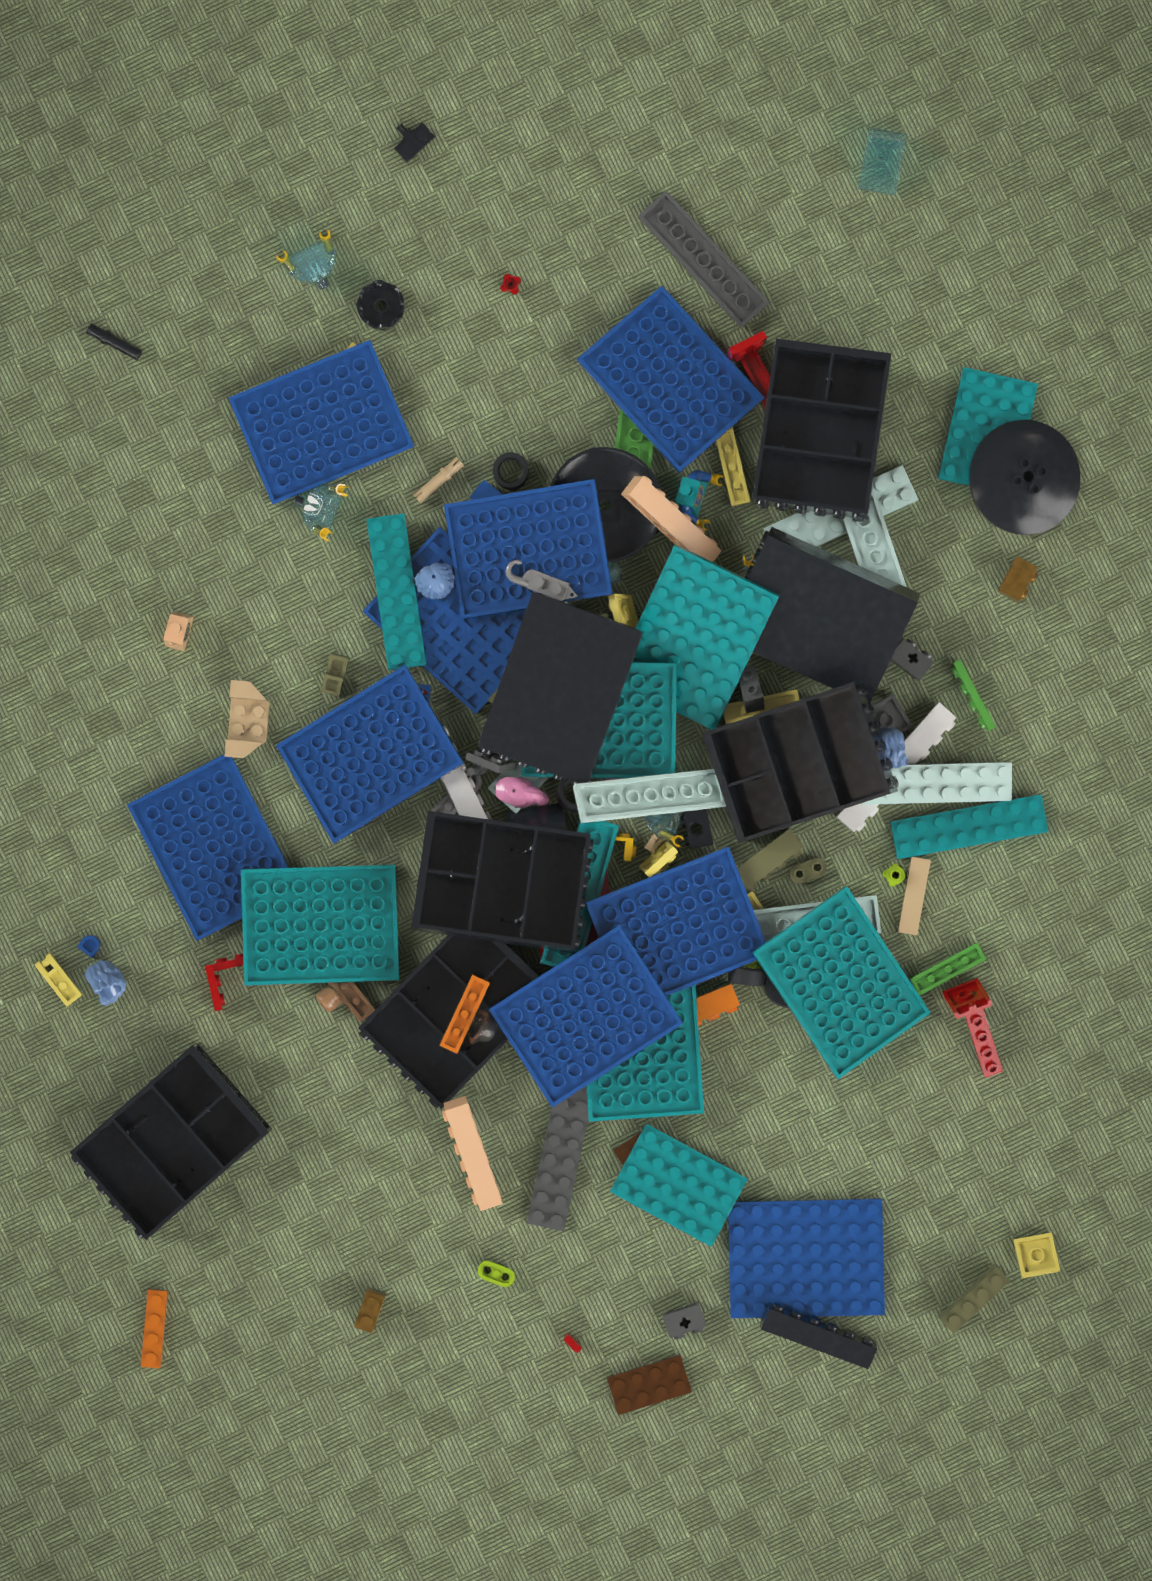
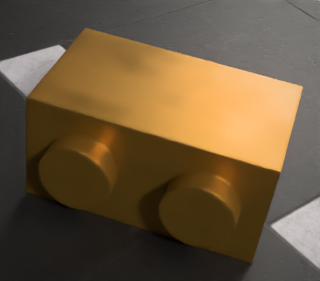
M1017 556L997 592L1015 602H1019L1020 599L1024 600L1029 592L1026 588L1030 582L1033 583L1038 575L1036 572L1038 567Z
M368 1287L354 1325L355 1328L373 1333L386 1297L385 1293Z

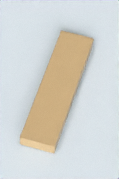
M911 857L898 932L918 934L931 860Z

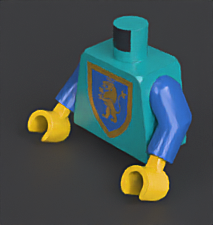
M694 470L688 477L682 478L675 504L678 505V510L681 513L687 514L692 519L691 522L695 526L697 525L704 531H707L708 529L704 527V523L710 524V521L708 519H698L708 482L710 481L711 484L716 486H722V484L718 483V479L720 477L724 478V476Z

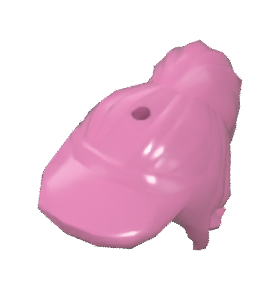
M505 777L500 779L496 785L495 792L497 798L516 808L521 809L533 804L545 805L550 801L548 795L541 791L540 788L535 787L533 782L527 778Z

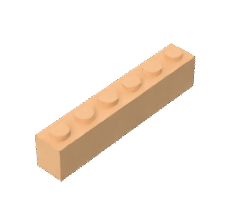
M634 476L621 493L674 544L711 562H714L722 551L717 547L718 543L714 539L708 538L701 527L695 526L691 522L692 519L687 514L681 513L678 510L677 504L667 500L665 493L652 485V481L646 476Z
M466 1096L445 1102V1110L442 1111L445 1122L449 1121V1135L451 1139L455 1138L457 1143L454 1144L457 1156L461 1155L462 1161H460L462 1171L468 1174V1177H466L468 1188H473L474 1194L471 1195L474 1205H479L480 1211L502 1204L501 1194Z

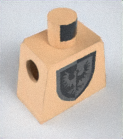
M176 611L170 614L163 639L166 647L185 651L194 616Z

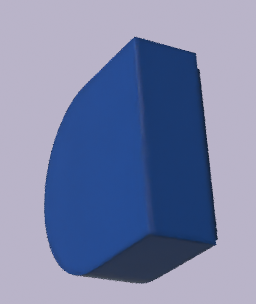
M88 935L81 940L77 948L93 958L99 951L101 943L96 936Z

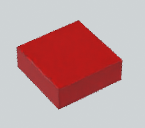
M569 1332L564 1336V1342L575 1353L582 1349V1345Z

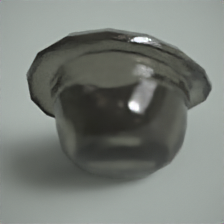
M482 1009L476 1012L468 1029V1039L471 1044H475L478 1041L488 1042L495 1035L496 1025L490 1018L488 1011Z

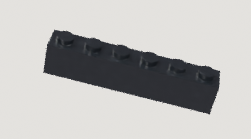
M768 1302L760 1321V1327L763 1331L869 1369L877 1351L876 1342L871 1337L858 1336L852 1330H842L833 1323H823L817 1317H807L802 1312L792 1309V1311L788 1310L779 1303L772 1304Z

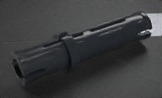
M93 323L89 325L86 334L101 341V344H107L138 361L143 350L111 334V331L104 330Z

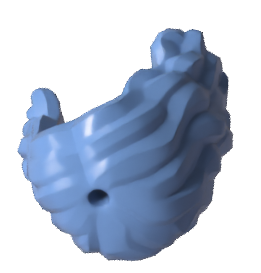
M434 563L431 566L422 568L414 578L418 592H422L424 597L431 600L447 597V594L454 588V570L447 563Z
M890 726L880 728L879 735L886 743L887 750H885L887 758L891 759L893 768L897 769L907 766L908 758L904 752L906 746L903 733Z
M101 960L87 968L84 976L92 986L94 993L99 995L101 1005L108 1006L110 1003L116 1002L118 997L122 996L126 990V980L119 967L110 961Z

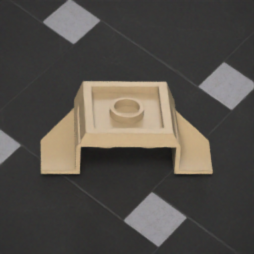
M231 680L229 730L224 757L245 758L260 745L267 742L270 703L251 682Z

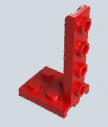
M762 331L729 347L727 357L731 361L740 360L750 382L765 397L761 401L765 410L770 375L758 353L759 350L764 348L763 346L767 339L765 332Z
M243 953L234 955L235 959L227 961V957L215 959V964L205 966L215 1011L222 1010L225 1001L223 993L219 994L218 987L221 986L219 975H215L214 972L244 965Z
M978 978L942 991L943 997L956 1019L965 1017L984 1077L987 1078L1003 1072L984 1013L985 1008L992 1006L991 999Z

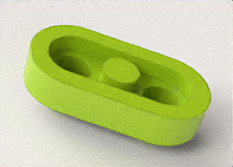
M485 1260L478 1266V1275L483 1280L502 1287H509L514 1283L515 1273L509 1267L490 1260ZM486 1266L491 1268L490 1273L484 1272ZM507 1273L509 1279L504 1280L502 1274Z

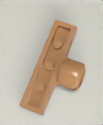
M353 982L327 983V986L316 995L320 1005L328 1012L344 1003L360 1023L375 1011L374 1007Z

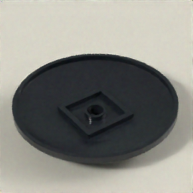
M1015 420L991 430L976 447L970 462L969 486L975 505L990 523L1003 531L1013 534H1037L1059 524L1073 508L1080 489V467L1072 446L1056 429L1035 420ZM1025 471L1030 472L1032 475L1030 482L1025 481L1023 478Z
M597 447L582 451L565 462L554 476L550 486L592 479L596 480L599 504L601 501H608L610 503L609 510L602 511L600 509L608 563L624 560L639 552L649 543L657 530V527L621 493L634 476H646L652 481V485L655 488L660 489L650 468L635 455L618 448Z

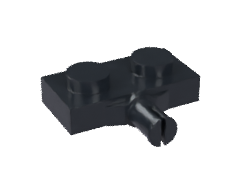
M401 123L400 127L398 126L396 129L404 137L394 150L408 163L435 136L423 123L410 132Z

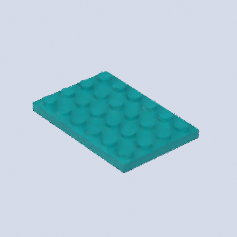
M963 367L938 479L969 486L970 462L980 441L991 430L1004 423L1015 420H1030L1038 384Z
M646 1123L610 1192L712 1247L748 1178Z

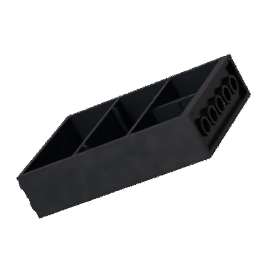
M776 338L752 496L753 503L758 508L768 509V506H773L778 511L794 509L795 513L806 514V511L814 512V515L825 517L826 514H832L833 518L844 519L847 516L852 517L853 521L864 522V519H868L891 366V353Z
M771 527L769 532L765 531L759 546L762 549L757 548L751 562L754 566H749L744 577L780 595L753 653L833 689L851 682L862 681V684L865 683L868 689V695H866L868 702H871L918 604L920 593Z
M532 592L477 745L481 747L480 751L490 755L493 752L499 754L498 758L506 761L516 760L518 761L517 765L528 768L530 765L535 767V771L541 774L552 773L554 774L553 778L560 781L565 779L571 780L572 785L588 783L644 631L546 595Z
M862 681L851 682L702 733L738 843L898 791L899 783L896 776L892 774L891 769L893 765L891 759L886 756V743L884 739L880 738V725L877 720H874L872 714L874 713V707L871 702H868L866 696L868 695V689L865 683L862 684Z
M428 811L411 929L414 931L573 953L575 949H578L580 943V935H577V929L581 930L583 916L579 915L580 910H584L586 897H582V893L586 891L588 885V878L585 877V872L590 870L591 858L587 857L588 853L592 852L594 839H590L591 834Z
M447 935L358 1027L360 1030L359 1034L366 1041L370 1039L375 1044L373 1048L379 1054L384 1053L388 1057L387 1061L394 1068L398 1066L402 1070L400 1074L408 1082L412 1080L416 1084L415 1089L423 1095L425 1093L429 1096L430 1099L428 1101L436 1109L438 1107L442 1109L444 1103L450 1101L508 1041L489 1009L540 975L506 943ZM473 974L490 982L458 1053H455L440 1046V1043ZM481 1019H489L491 1024L484 1026V1024H481Z
M195 1043L77 1145L70 1154L72 1155V1161L77 1166L81 1165L85 1171L83 1173L85 1176L97 1183L96 1188L98 1191L110 1198L109 1203L111 1206L123 1213L122 1218L125 1222L131 1223L136 1228L134 1230L141 1239L144 1237L147 1240L273 1129L198 1043Z

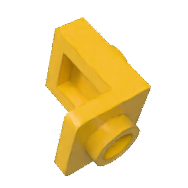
M619 833L615 840L625 841L623 861H631V858L636 856V846H633L634 838H630V834Z

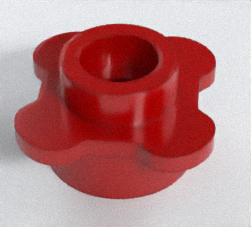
M505 274L503 276V284L500 286L501 291L511 292L513 295L518 294L521 278Z

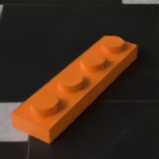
M472 974L440 1046L458 1053L490 982Z
M148 1289L141 1367L161 1368L168 1290Z

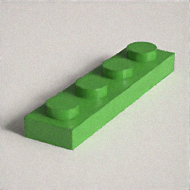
M957 660L951 664L953 667L951 672L955 679L959 678L961 682L960 689L964 696L968 695L970 699L968 703L971 710L977 712L979 716L977 720L980 727L990 731L996 726L961 660Z
M976 942L911 977L909 980L920 996L985 961L986 957Z

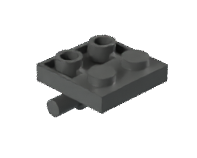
M481 749L467 752L465 760L473 762L472 768L467 770L470 776L484 775L490 770L497 773L513 770L517 764L514 760L506 761L498 758L499 754L493 752L490 755L481 752Z

